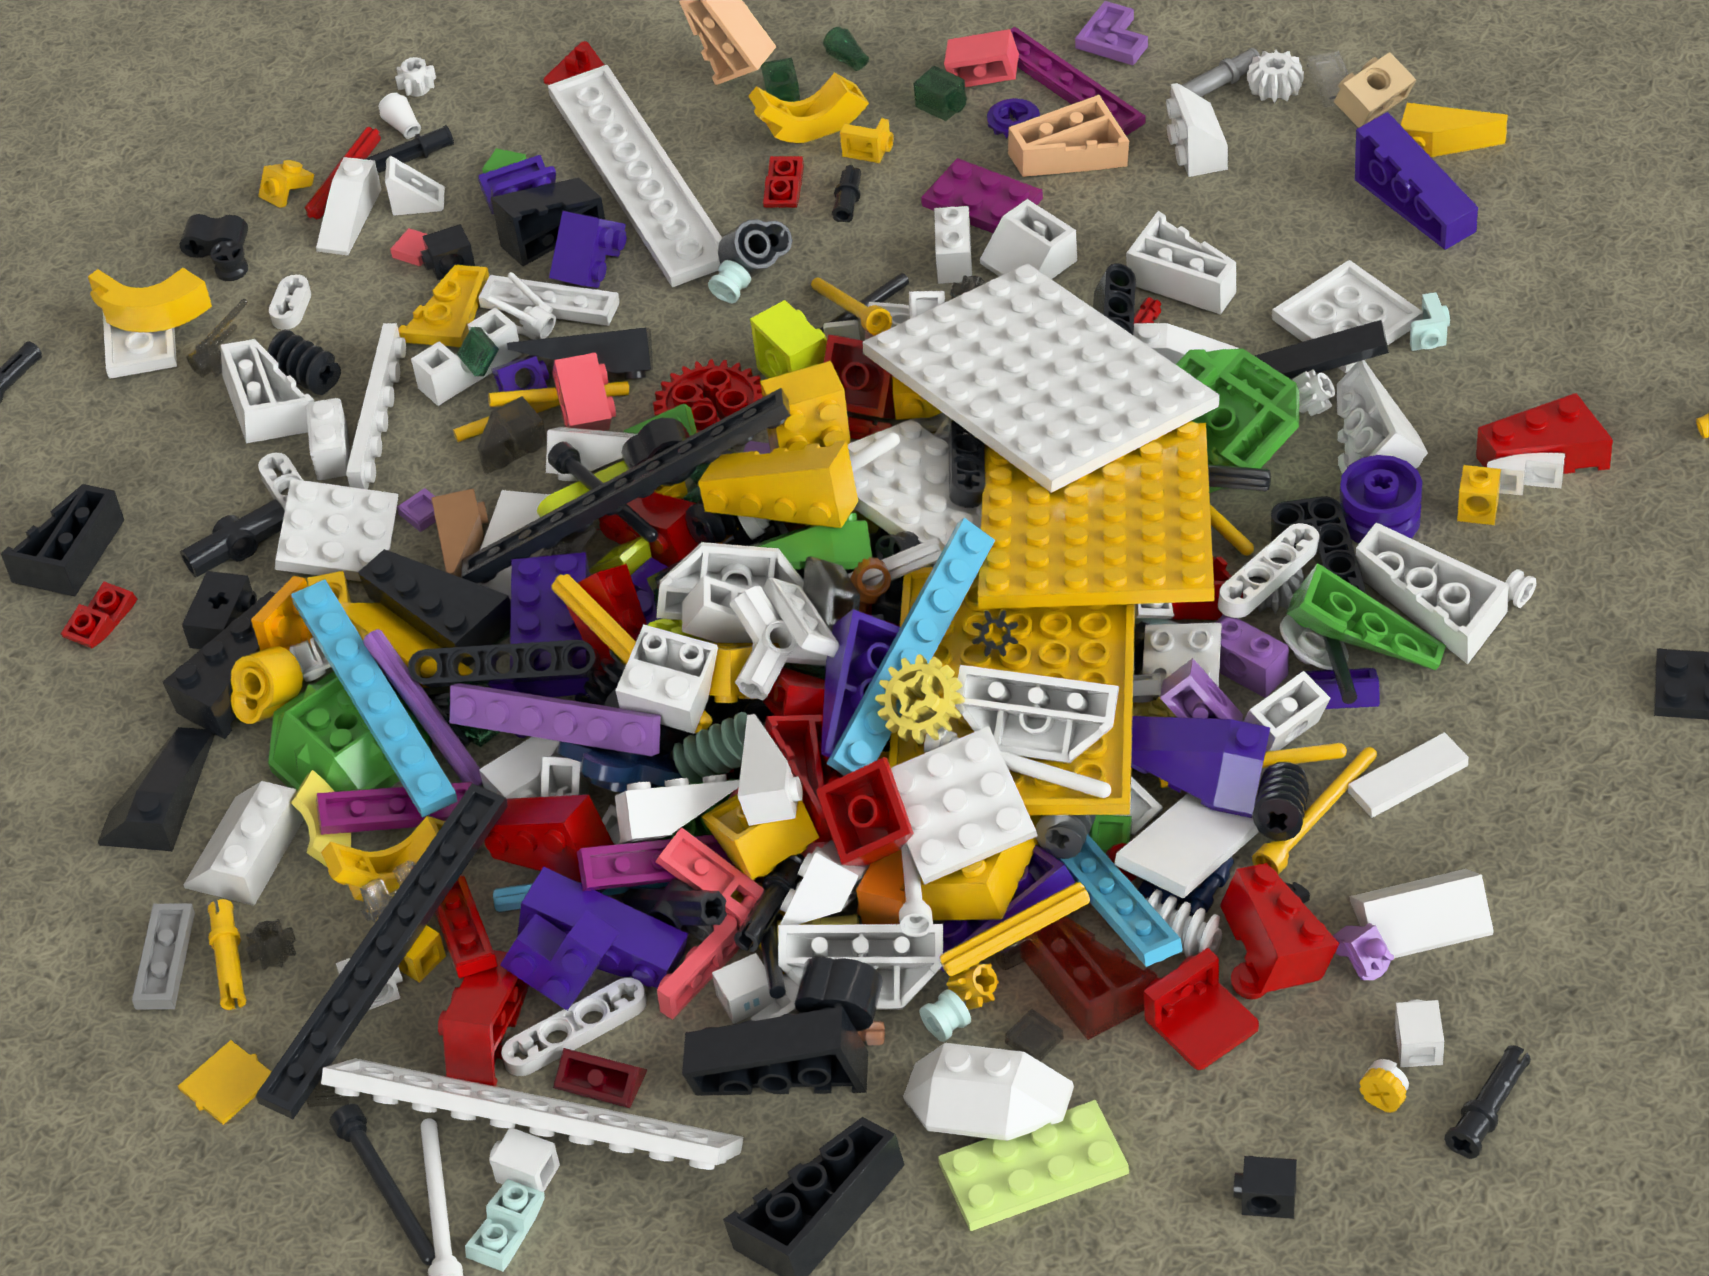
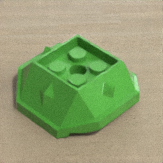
M1205 349L1189 350L1176 364L1219 394V407L1192 420L1195 423H1206L1208 464L1261 468L1299 427V388L1297 383L1244 349H1220L1206 352ZM1209 487V493L1229 488Z
M334 671L316 684H308L304 692L274 711L268 764L271 772L287 787L298 791L305 777L312 770L321 776L334 792L390 788L400 781ZM395 692L431 751L433 740L408 705Z

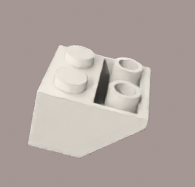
M1178 83L1171 84V98L1166 100L1168 116L1172 119V124L1167 125V135L1169 143L1171 145L1176 144L1175 154L1178 165H1184L1188 177L1228 170V145L1211 103Z
M1027 199L1002 217L980 258V264L1000 277L1028 263L1052 279L1077 261L1076 230Z
M643 625L615 690L619 707L621 709L661 715L660 724L694 734L708 702L718 651L717 645Z
M833 840L829 841L822 848L817 846L812 854H807L798 871V875L803 877L802 881L797 884L796 890L793 888L789 890L781 905L780 910L786 913L780 924L798 925L841 912L857 897L856 889L870 864L865 867L842 865Z

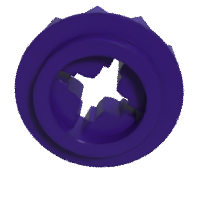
M1012 98L1002 100L989 109L987 113L988 127L993 129L995 135L1004 134L1007 139L1009 127L1039 117L1040 112L1035 104L1024 99ZM1010 115H1012L1013 118H1015L1017 121H1012L1010 119Z

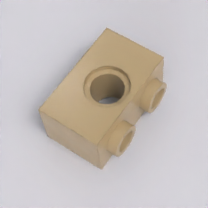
M1389 52L1380 59L1374 57L1369 60L1358 74H1348L1338 85L1340 91L1334 103L1359 128L1407 98L1416 79Z

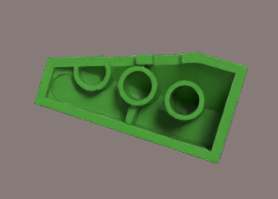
M851 513L842 528L808 525L751 545L754 547L779 548L794 569L807 568V566L813 565L816 568L855 569L858 566L857 564L862 562L864 558L869 559L868 557H872L867 521L857 519V513Z
M1318 563L1293 594L1286 613L1300 626L1310 628L1317 634L1433 670L1440 666L1446 647L1442 642Z

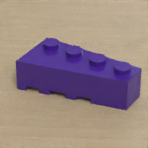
M1388 112L1356 129L1355 181L1444 250L1477 232V205Z
M544 866L521 902L517 937L535 914H538L566 934L570 932L586 909L608 923L620 933L597 969L624 978L637 979L644 986L658 988L663 977L668 973L674 972L685 952L688 933L678 930L595 890L583 891L582 884Z

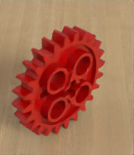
M710 359L707 366L704 367L696 361L695 369L690 370L682 366V375L671 373V382H661L662 391L655 392L656 401L653 402L654 415L657 416L681 404H686L691 407L698 433L763 398L761 377L759 375L753 376L751 368L742 371L739 362L730 368L728 367L727 360H723L719 366H715L713 359Z

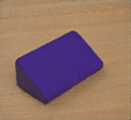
M1374 668L1349 669L1357 693V700L1351 704H1346L1342 701L1333 670L1304 671L1330 697L1325 709L1379 707L1380 705L1379 678Z

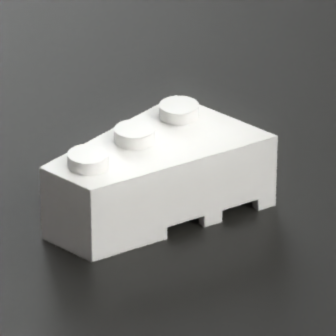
M255 339L222 344V375L246 443L307 433L306 405L314 402V399L309 394L304 395L296 387V381L290 375L286 376L278 368V362Z

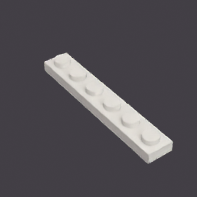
M383 323L346 470L350 487L368 489L369 483L375 482V458L380 457L382 454L381 433L386 432L388 429L387 409L388 407H393V384L398 383L400 379L399 359L405 358L406 355L405 338L400 337L397 323Z

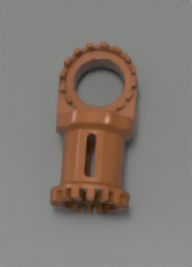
M868 557L869 559L864 558L862 562L857 564L858 566L855 567L845 586L846 594L838 610H833L831 613V619L834 622L839 621L853 609L866 614L870 604H875L878 597L887 591L891 583V576L882 560ZM875 568L882 571L883 577L878 584L869 586L862 582L863 574L867 570Z

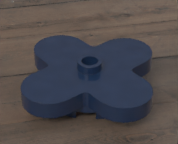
M559 741L557 752L566 758L581 762L580 772L583 776L590 777V783L604 789L622 793L627 791V785L632 783L650 782L651 788H657L660 786L665 787V781L683 778L676 767L675 761L669 759L671 752L659 751V754L647 756Z

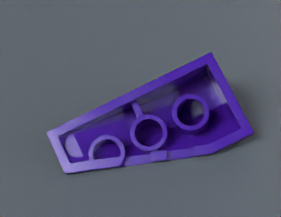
M854 609L833 625L832 634L840 647L834 657L827 656L821 755L831 756L901 627Z

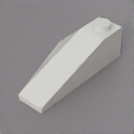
M1363 360L1357 362L1337 383V415L1344 418V429L1338 431V441L1345 443V454L1342 453L1338 456V466L1341 473L1343 474L1347 467L1355 461L1373 455L1394 456L1409 462L1414 468L1419 467L1423 458L1428 454L1419 434L1367 363Z

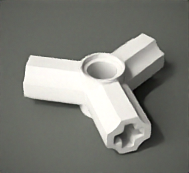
M754 586L744 591L729 603L753 641L752 651L735 681L742 694L751 699L764 700L768 696L785 663L826 666L827 655L806 650L799 646L760 586ZM770 639L776 641L780 648L775 647Z

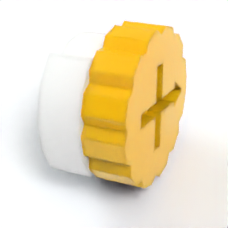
M1379 1059L1374 1061L1360 1080L1359 1084L1361 1087L1359 1089L1361 1094L1364 1095V1099L1371 1103V1105L1387 1113L1395 1112L1407 1097L1405 1093L1409 1088V1082L1405 1074L1396 1067L1397 1063L1386 1059Z

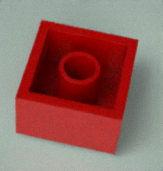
M828 334L823 363L832 362L845 391L847 411L895 419L892 374L863 354L864 340Z

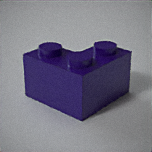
M563 211L549 278L599 288L600 282L603 281L606 275V255L619 257L620 251L623 250L626 244V224Z
M587 909L568 934L538 914H535L516 938L500 966L568 1011L589 982L620 932Z

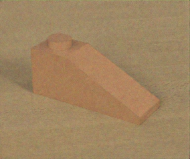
M474 488L431 498L446 572L458 577L462 575V559L479 551L485 538L482 524L489 522L484 501L477 503Z

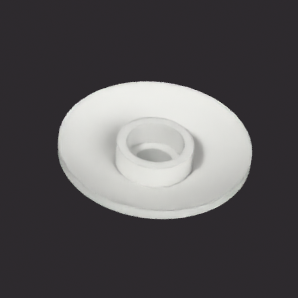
M1285 616L1280 623V632L1287 645L1294 651L1295 656L1305 664L1333 670L1323 636L1310 628L1300 626L1291 616ZM1340 641L1346 661H1348V650L1345 644Z

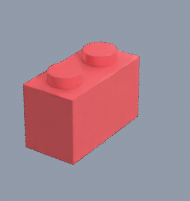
M1011 29L948 39L944 66L952 88H965L1016 79L1019 53Z
M596 353L554 360L552 373L565 427L601 431L609 430L611 419L616 417L613 397H607L604 385L608 384L605 364L598 363Z

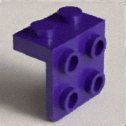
M537 155L478 175V182L490 212L494 214L491 197L555 183L557 173L554 166L545 167L541 155Z

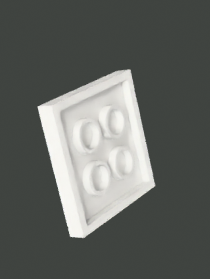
M1348 260L1273 308L1272 320L1302 342L1382 320L1387 345L1409 332L1413 321L1423 320V311ZM1357 362L1338 368L1347 373Z
M291 479L275 559V570L317 576L344 571L346 580L361 581L358 572L384 549L390 551L399 494Z
M989 726L891 768L914 832L906 843L924 885L1038 836Z

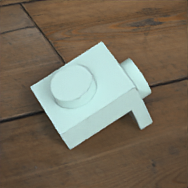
M1437 293L1422 294L1423 320L1411 323L1410 347L1412 351L1433 349L1446 345L1447 326H1450L1449 310L1446 305H1441Z

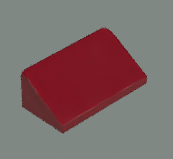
M563 1048L553 1088L630 1108L643 1082L647 1069Z

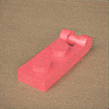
M682 827L655 861L694 890L719 891L726 899V914L732 915L736 919L739 928L743 925L748 914L764 891L760 885ZM735 889L744 897L741 903L731 897Z
M727 914L720 925H713L714 931L699 946H694L690 949L684 962L673 973H668L663 977L657 989L661 1013L673 1020L713 978L712 972L721 969L738 952L739 947L734 941L738 926L736 919L732 915Z

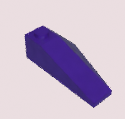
M1133 716L1131 767L1143 774L1150 772L1167 781L1168 787L1179 793L1181 790H1184L1201 799V804L1211 810L1252 818L1270 727L1233 719Z
M1035 845L1032 858L1024 869L1023 877L1018 883L1019 885L1003 919L946 920L943 923V953L1074 884L1075 881L1065 864ZM1055 921V922H1053V923H1051V924H1049V925L1043 927L1042 929H1044V928H1046V927H1049V926L1055 924L1057 921Z

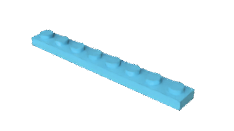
M966 518L958 522L827 762L829 766L844 776L877 761L892 733L885 727L887 721L881 719L877 713L885 707L875 700L877 695L885 694L886 691L879 684L880 680L890 681L892 676L888 668L891 666L897 671L901 670V659L906 658L911 664H915L917 655L921 654L929 663L995 542V539ZM897 699V701H896L897 711H898L899 716L901 717V714L899 713V711H900V708H901L902 705H901L900 700Z
M326 579L292 593L291 597L294 606L421 817L423 818L458 802L454 788L375 659L365 647L362 638Z

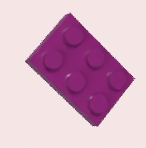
M957 158L921 197V203L923 207L933 211L934 208L969 206L970 225L994 234L1000 220L1006 213L1027 199L1038 205L1043 199L1042 189Z

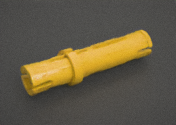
M226 899L217 900L219 912L216 911L214 901L207 908L211 924L208 940L215 954L220 1005L225 1010L236 1009L234 998H237L239 1008L246 1004L238 951L241 936L235 927L233 903Z

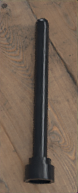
M559 442L552 447L548 454V462L556 471L561 474H572L589 490L603 484L602 481L581 464L578 450L570 443ZM625 504L624 508L616 513L647 542L652 543L658 539L657 530L628 504Z
M347 1104L340 1107L330 1117V1124L340 1139L352 1143L421 1261L425 1265H432V1261L435 1259L434 1247L365 1134L367 1131L365 1115L357 1104Z

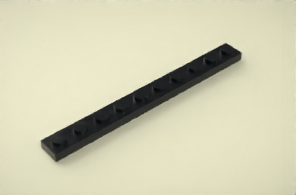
M782 388L462 559L461 577L477 584L488 583L500 571L512 566V559L529 558L530 555L541 549H551L565 536L588 529L595 520L606 514L611 516L618 513L624 508L625 504L638 497L646 498L650 496L658 486L670 480L677 481L683 478L690 469L701 463L708 464L715 461L725 450L733 446L745 445L755 434L766 428L774 429L784 423L787 417L791 416L789 399Z
M473 783L470 785L255 1095L258 1104L291 1119L295 1118L321 1080L323 1067L332 1064L508 807L506 797Z

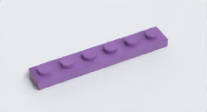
M463 683L450 685L449 723L647 756L659 754L661 715Z

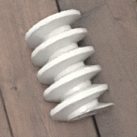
M1158 889L1149 898H1146L1151 906L1181 938L1183 951L1180 953L1184 952L1186 957L1196 956L1206 948H1209L1215 955L1217 954L1222 941V931L1219 929L1220 916L1214 914L1206 923L1204 922L1205 910L1199 908L1192 917L1190 916L1191 904L1186 901L1179 910H1175L1177 898L1171 895L1162 904V891Z

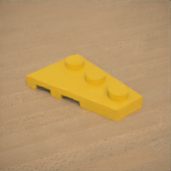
M454 265L432 290L433 296L425 306L419 305L413 312L414 318L409 324L399 327L400 337L405 338L406 343L434 345L440 341L444 346L464 347L469 334L467 324L474 320L480 304L478 297L489 278L488 268Z

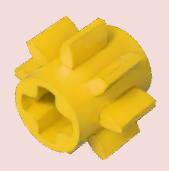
M978 962L956 975L950 976L946 985L948 990L953 991L962 1001H966L968 1010L982 1007L983 1003L995 1000L992 993L996 990L999 981L997 980L996 973L991 968V963L979 965Z

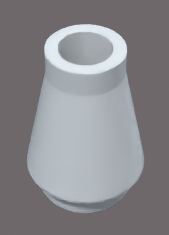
M390 93L380 101V117L402 133L406 139H410L415 134L420 133L421 126L417 122L405 96L398 93Z

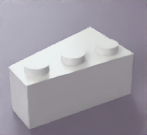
M1160 211L1155 214L1126 253L1127 266L1135 274L1136 287L1220 315L1236 294V262L1204 241L1200 244L1191 238L1189 231L1184 227L1176 228L1167 222L1166 215Z

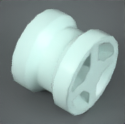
M725 260L719 266V274L712 276L709 280L708 287L718 299L733 304L739 299L741 295L740 290L747 288L751 277L748 271L740 264L731 260Z
M948 989L938 996V1001L934 1004L927 1003L919 1010L926 1028L941 1042L948 1040L952 1036L954 1029L957 1027L964 1028L971 1022L970 1013L964 1002L958 995Z

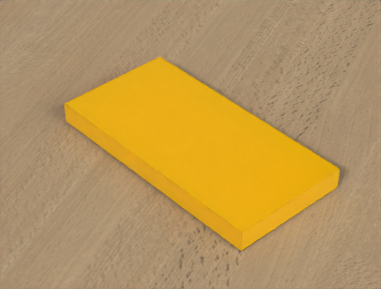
M340 603L362 640L370 632L380 629L407 667L410 658L417 651L441 648L381 603ZM435 659L426 660L422 664L420 671L423 678H430L437 671ZM459 663L458 670L461 676H466L473 672L463 663ZM419 683L422 688H429Z

